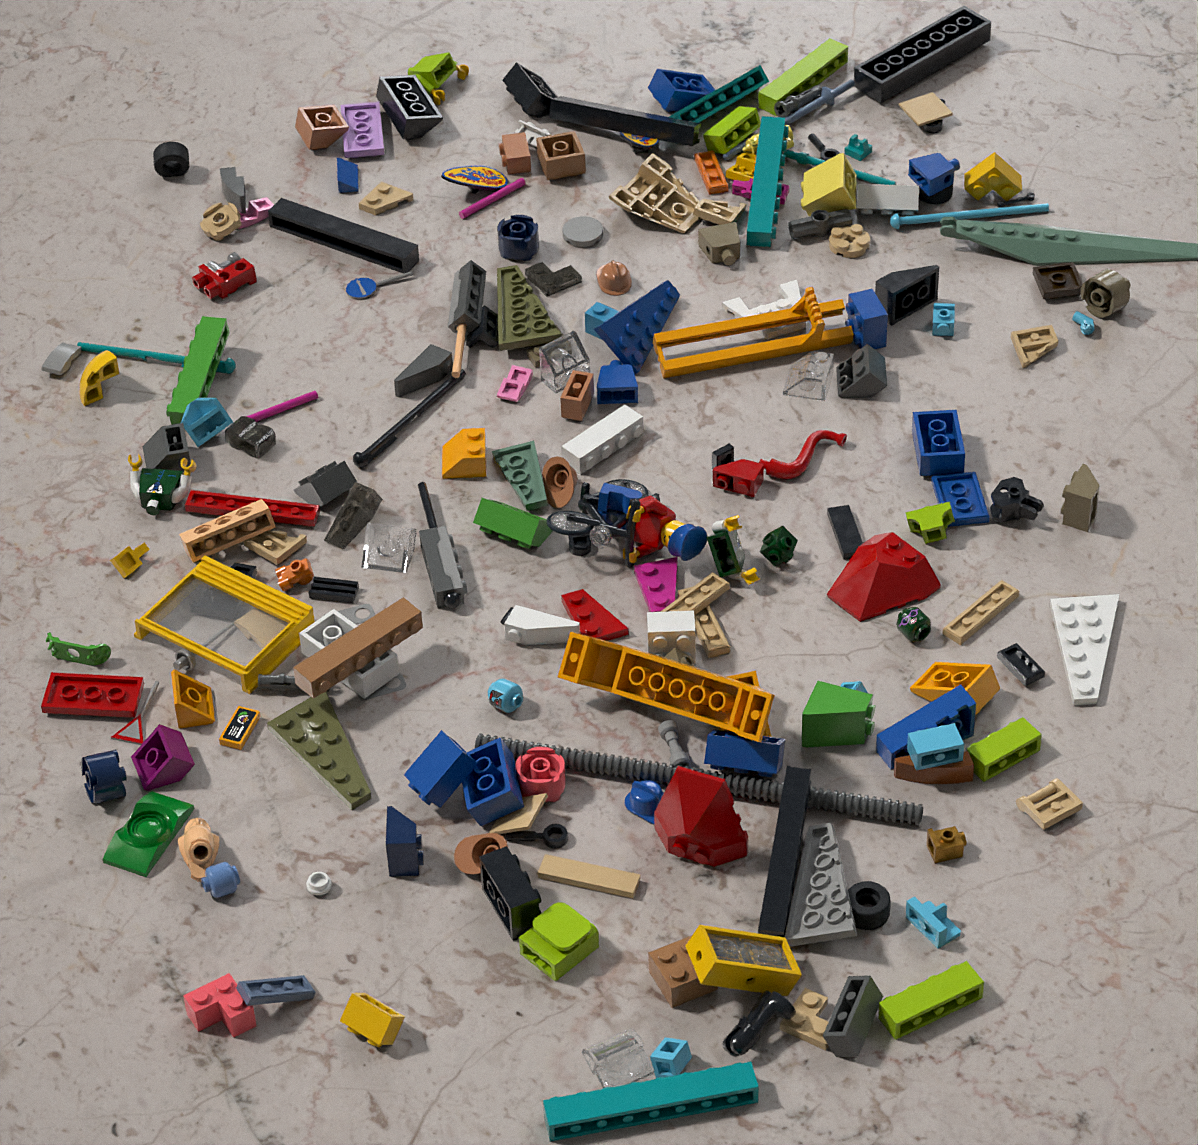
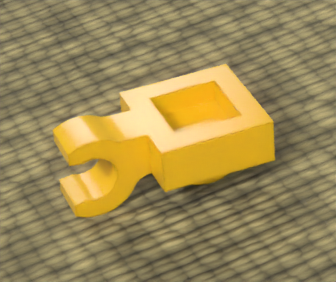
M145 542L133 550L128 546L110 561L121 576L125 578L143 564L139 558L150 549Z

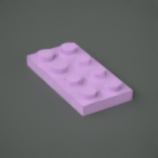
M379 102L341 105V115L349 126V130L343 134L345 158L384 155Z

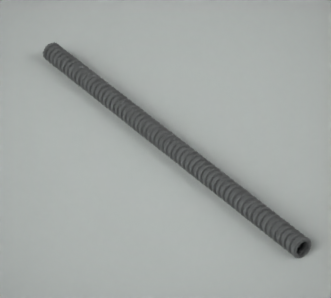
M479 733L475 741V748L497 739L498 736H493L492 738L489 734L484 736L483 733ZM501 737L513 753L515 761L520 755L522 757L527 754V750L531 748L548 747L555 750L557 755L563 757L565 769H568V767L571 770L578 768V771L585 769L586 772L592 770L595 774L597 772H600L601 775L607 773L608 776L615 774V777L622 775L623 778L629 776L632 780L634 778H637L639 781L642 779L652 780L654 782L659 781L660 784L666 782L667 785H669L677 767H674V764L667 766V763H662L661 765L657 761L655 763H652L651 760L645 762L644 759L637 761V758L630 760V757L623 759L620 755L618 757H615L613 754L608 756L607 753L601 755L600 752L593 754V751L586 753L585 750L580 752L576 748L574 750H571L570 747L564 749L563 746L557 748L556 745L549 747V744L542 746V743L535 744L532 741L527 743L526 740L520 742L519 739L513 741L512 738L506 740L505 737ZM699 769L698 771L725 779L730 792L734 793V796L740 794L744 798L747 795L750 799L756 797L757 800L764 798V801H768V799H771V802L778 800L780 803L784 782L779 784L778 781L773 783L769 779L767 781H764L763 778L756 780V777L749 779L748 776L742 778L741 775L735 777L732 773L726 775V772L719 774L718 771L711 773V770L704 772V769ZM812 787L810 789L809 808L815 806L818 810L824 808V811L832 809V812L839 810V813L846 811L849 815L852 812L855 816L862 814V817L870 815V818L877 816V819L883 817L886 821L892 819L893 822L900 820V823L907 821L908 824H912L914 822L917 826L922 821V804L916 806L913 802L911 804H907L906 801L900 803L899 800L892 802V799L885 801L882 797L879 800L875 796L869 798V795L862 797L861 794L854 796V793L847 795L844 791L841 794L838 790H835V792H831V789L824 791V788L816 790V787Z

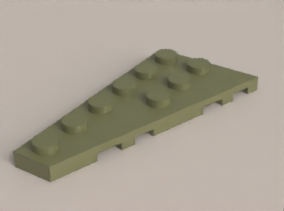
M518 265L497 268L498 340L500 351L563 341L560 331L555 327V323L548 316L546 309L537 295L534 294L532 287L526 282V278Z
M326 692L314 699L312 697L308 698L267 722L268 730L351 810L372 799L371 791Z

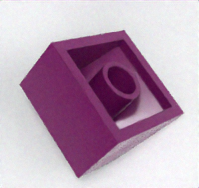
M161 724L154 729L131 756L141 784L146 791L181 781L195 765L182 732Z

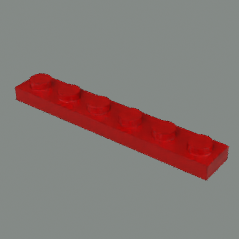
M191 490L185 503V510L187 512L223 516L262 499L268 506L274 522L315 527L320 514V505Z

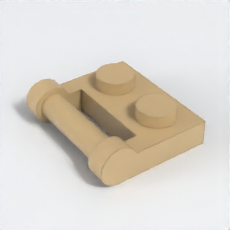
M1058 778L1053 779L1049 782V785L1031 795L1016 799L1019 810L1026 812L1043 830L1082 810L1083 802ZM1054 793V795H1052V796L1048 797L1047 799H1045V800H1043V801H1041V802H1039V803H1037V804L1034 805V803H1036V802H1038V801H1040V800H1042V799L1046 798L1047 796H1049V795H1051V794Z

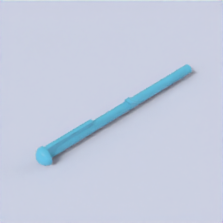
M1049 204L899 217L897 213L891 217L890 224L893 228L899 229L902 224L940 222L942 217H954L956 220L1047 212L1049 211Z

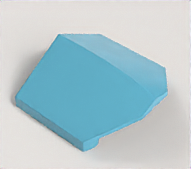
M197 398L187 405L181 423H183L185 430L197 447H199L231 425L233 420L217 398Z

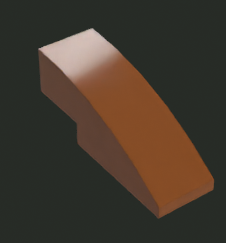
M968 751L963 753V761L917 771L910 755L895 758L894 776L897 779L923 784H958L973 781L974 764Z

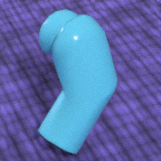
M1078 311L1074 313L1072 320L1081 325V332L1084 335L1092 334L1095 330L1094 320Z

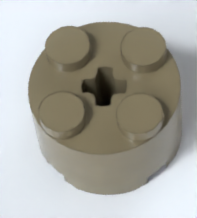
M1108 268L1082 284L1081 298L1082 301H1086L1088 305L1086 309L1092 315L1104 318L1128 304L1131 284L1127 278H1123L1118 272Z

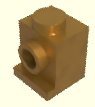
M956 826L933 831L932 828L927 829L926 846L935 864L963 857L964 846L967 845L963 831L958 832Z

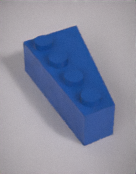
M959 685L877 734L876 752L892 770L894 769L895 758L909 755L907 751L908 733L955 723L962 740L974 736L976 702L964 687Z

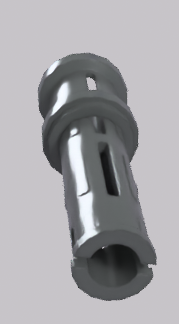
M815 85L797 96H788L785 101L777 102L774 105L776 115L785 118L790 113L799 110L801 106L821 97L822 87Z

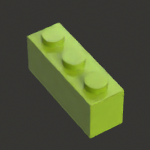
M739 106L705 132L703 138L707 151L713 150L714 153L726 154L757 130L761 124L757 108Z
M1024 717L1015 722H1010L1006 727L997 732H992L986 738L966 748L974 764L973 773L985 782L1040 751L1042 734Z

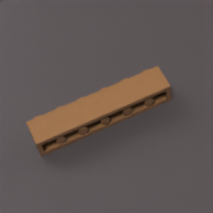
M404 597L293 667L295 684L314 699L423 628L422 612Z

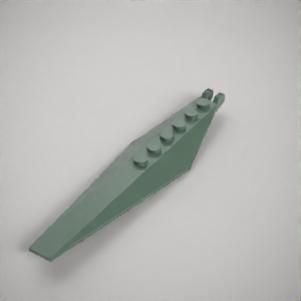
M942 217L940 220V233L945 237L970 240L1035 266L1074 262L1075 265L1198 260V244L1038 224L956 220L954 217Z

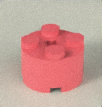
M534 747L527 750V754L521 757L520 755L516 761V775L522 797L547 793L548 797L545 802L558 801L566 786L563 757L557 755L555 750L548 747Z

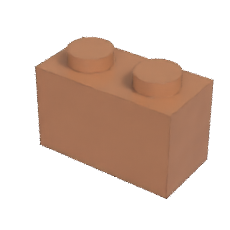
M525 132L502 135V143H499V153L501 155L502 167H506L507 174L531 172V156Z
M572 371L560 397L562 418L583 420L594 395L593 373Z

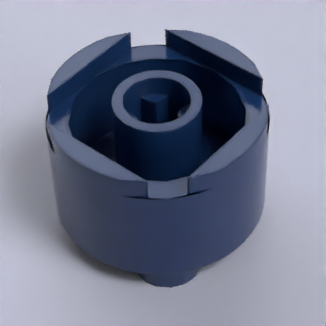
M512 215L511 219L505 221L504 218L498 223V248L501 257L504 259L530 261L539 250L537 222L534 223L533 218L527 215Z
M116 749L81 758L82 776L85 775L86 783H84L85 790L90 802L93 804L126 797V789L123 781L127 780L126 771L123 766L119 767L118 763L120 760Z

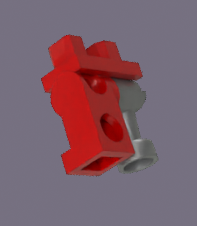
M236 252L229 254L227 261L220 264L214 261H209L206 265L201 264L198 266L199 273L192 277L194 287L198 290L203 287L204 293L210 299L217 295L225 299L228 297V294L235 292L238 287L246 283L252 285L257 282L255 267L246 259H241Z

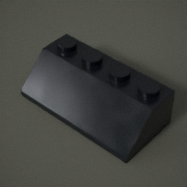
M416 75L379 77L376 98L403 139L422 138L443 120V116Z

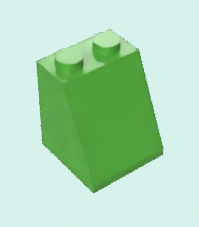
M817 681L802 713L801 746L809 748L864 744L867 736L873 734L875 722L872 721L876 706L872 705L873 694Z

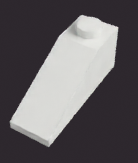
M515 605L504 623L505 639L527 646L567 643L570 632L580 634V622Z

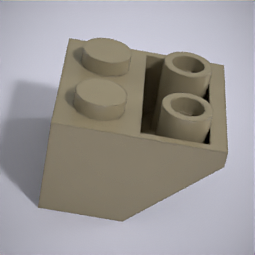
M1082 464L1080 469L1073 473L1070 485L1065 486L1062 494L1065 502L1062 505L1061 514H1063L1062 524L1088 532L1096 520L1100 485L1086 464Z

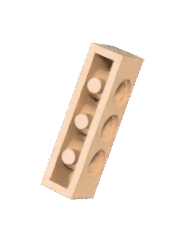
M261 499L180 533L179 536L186 554L194 563L201 560L204 555L208 557L276 528L268 506Z

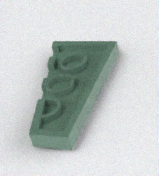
M534 441L492 451L493 458L526 511L548 506Z

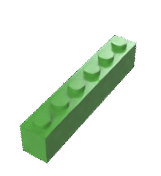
M202 316L200 323L196 325L194 340L190 341V351L188 356L184 358V368L182 372H179L178 384L173 389L171 404L167 405L166 414L170 418L171 425L181 423L189 403L197 398H207L230 334L226 318Z

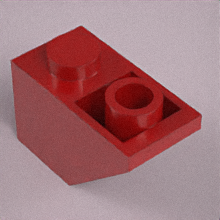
M746 459L730 462L713 469V487L755 497L764 481V464Z

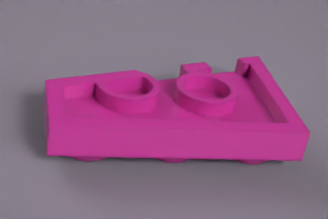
M678 557L634 566V574L649 612H661L675 601Z

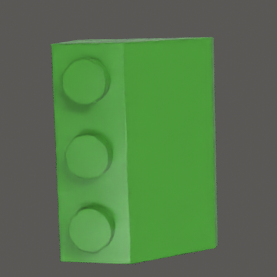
M481 498L473 521L474 524L480 526L479 530L492 534L493 531L498 532L499 538L511 541L512 538L518 540L517 545L528 549L531 548V545L540 547L553 532L547 525V519L500 501ZM551 521L552 525L556 527L557 523Z

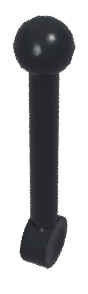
M1028 193L1027 196L1004 202L998 201L997 207L1002 208L1005 205L1024 200L1032 201L1035 198V194Z

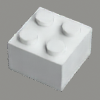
M694 611L647 612L648 653L664 657L673 648H677L691 656L694 664H696Z

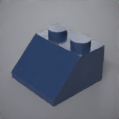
M387 806L386 852L389 877L419 876V866L424 865V851H419V849H422V834H417L416 823L393 806Z

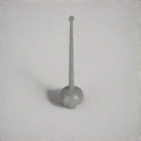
M234 622L206 641L202 646L207 647L232 628ZM187 649L178 650L175 653L176 661L173 663V667L177 671L180 669L191 671L195 667V656L197 654Z

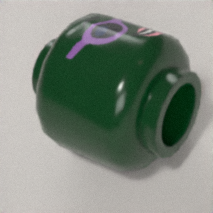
M918 607L905 608L898 614L897 629L908 640L921 641L930 634L931 620Z

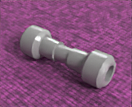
M672 720L662 722L658 727L661 738L666 740L667 745L670 747V764H674V767H677V765L689 767L690 759L688 754L683 752L679 745L677 737L679 729L676 722Z

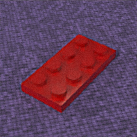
M51 672L41 704L42 713L135 718L144 687V678Z

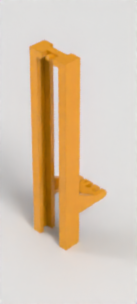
M808 287L805 289L804 296L790 309L655 333L653 345L656 354H658V362H660L663 379L851 344L854 336L851 326L824 331L825 323L822 318L843 315L842 310H845L843 299L818 303L817 297L814 294V288ZM806 321H811L812 325L811 331L804 335L665 360L662 348Z

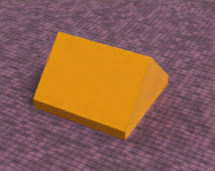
M173 669L171 676L178 728L213 724L215 716L211 687Z

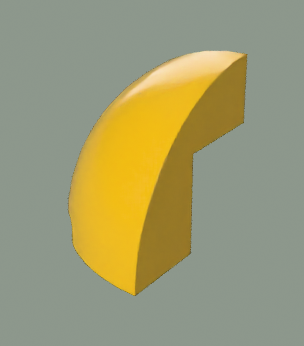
M106 350L95 356L82 373L79 394L84 406L103 399L101 382L120 374L117 357L110 351Z

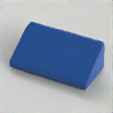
M337 158L339 193L359 191L358 165L342 158Z

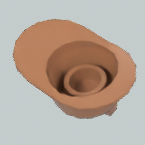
M612 260L597 270L598 284L604 293L618 296L630 290L632 284L629 270L622 263Z
M559 456L552 457L544 465L542 477L548 503L554 508H562L571 500L578 478L575 469L569 465L566 459Z
M498 833L466 837L459 842L455 849V864L460 871L466 874H481L479 856L506 846L508 847L507 841Z

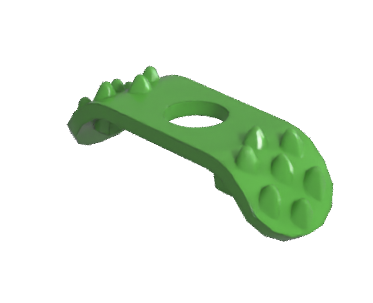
M51 632L47 633L46 642H49L48 650H51L52 656L58 659L96 666L106 662L111 655V648L107 644L84 646L60 641L58 637H53ZM68 649L76 650L79 653V656L75 657L68 652Z

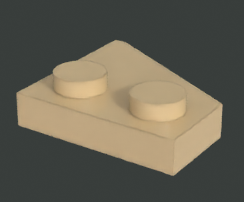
M380 182L358 204L359 210L376 216L386 210L398 207V202L403 200L411 202L414 198L411 192Z
M702 199L694 208L693 215L718 225L736 222L745 212L746 204L740 203L739 207L728 206V201Z
M1052 325L1011 332L1010 338L1022 368H1026L1058 346V338Z
M269 530L245 540L244 546L278 565L307 543V536L300 534L296 538L287 536V532Z

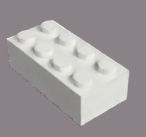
M333 609L299 633L301 651L309 658L356 628L357 625ZM390 649L341 682L365 699L399 674L397 654Z

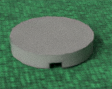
M575 217L564 224L562 229L563 238L566 242H570L572 246L590 247L596 241L602 239L603 227L597 219L592 217Z

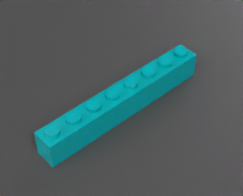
M761 116L746 246L771 247L772 239H776L777 227L773 226L778 224V212H775V210L780 208V197H777V195H781L782 183H779V181H783L784 169H781V166L785 167V154L782 153L787 151V140H784V138H788L789 126H785V118Z
M752 1062L735 1063L724 1067H712L697 1072H685L670 1077H658L654 1080L632 1082L616 1087H605L600 1090L579 1092L568 1096L552 1097L543 1100V1113L549 1140L552 1142L759 1103V1086Z

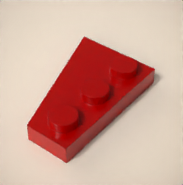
M584 589L561 595L562 603L570 619L580 622V634L605 641L629 635V628Z

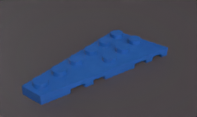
M666 280L651 289L647 294L638 298L635 302L626 306L613 317L604 321L594 330L623 365H631L634 374H637L653 347L654 334L661 332L681 294L669 280Z

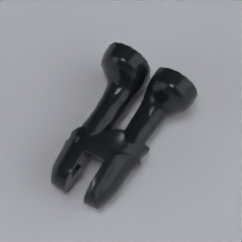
M767 990L764 991L748 1016L740 1018L738 1024L725 1037L722 1043L724 1049L730 1054H746L757 1043L760 1033L772 1018L781 1017L789 1020L796 1014L795 1008L778 992L773 991L770 993Z

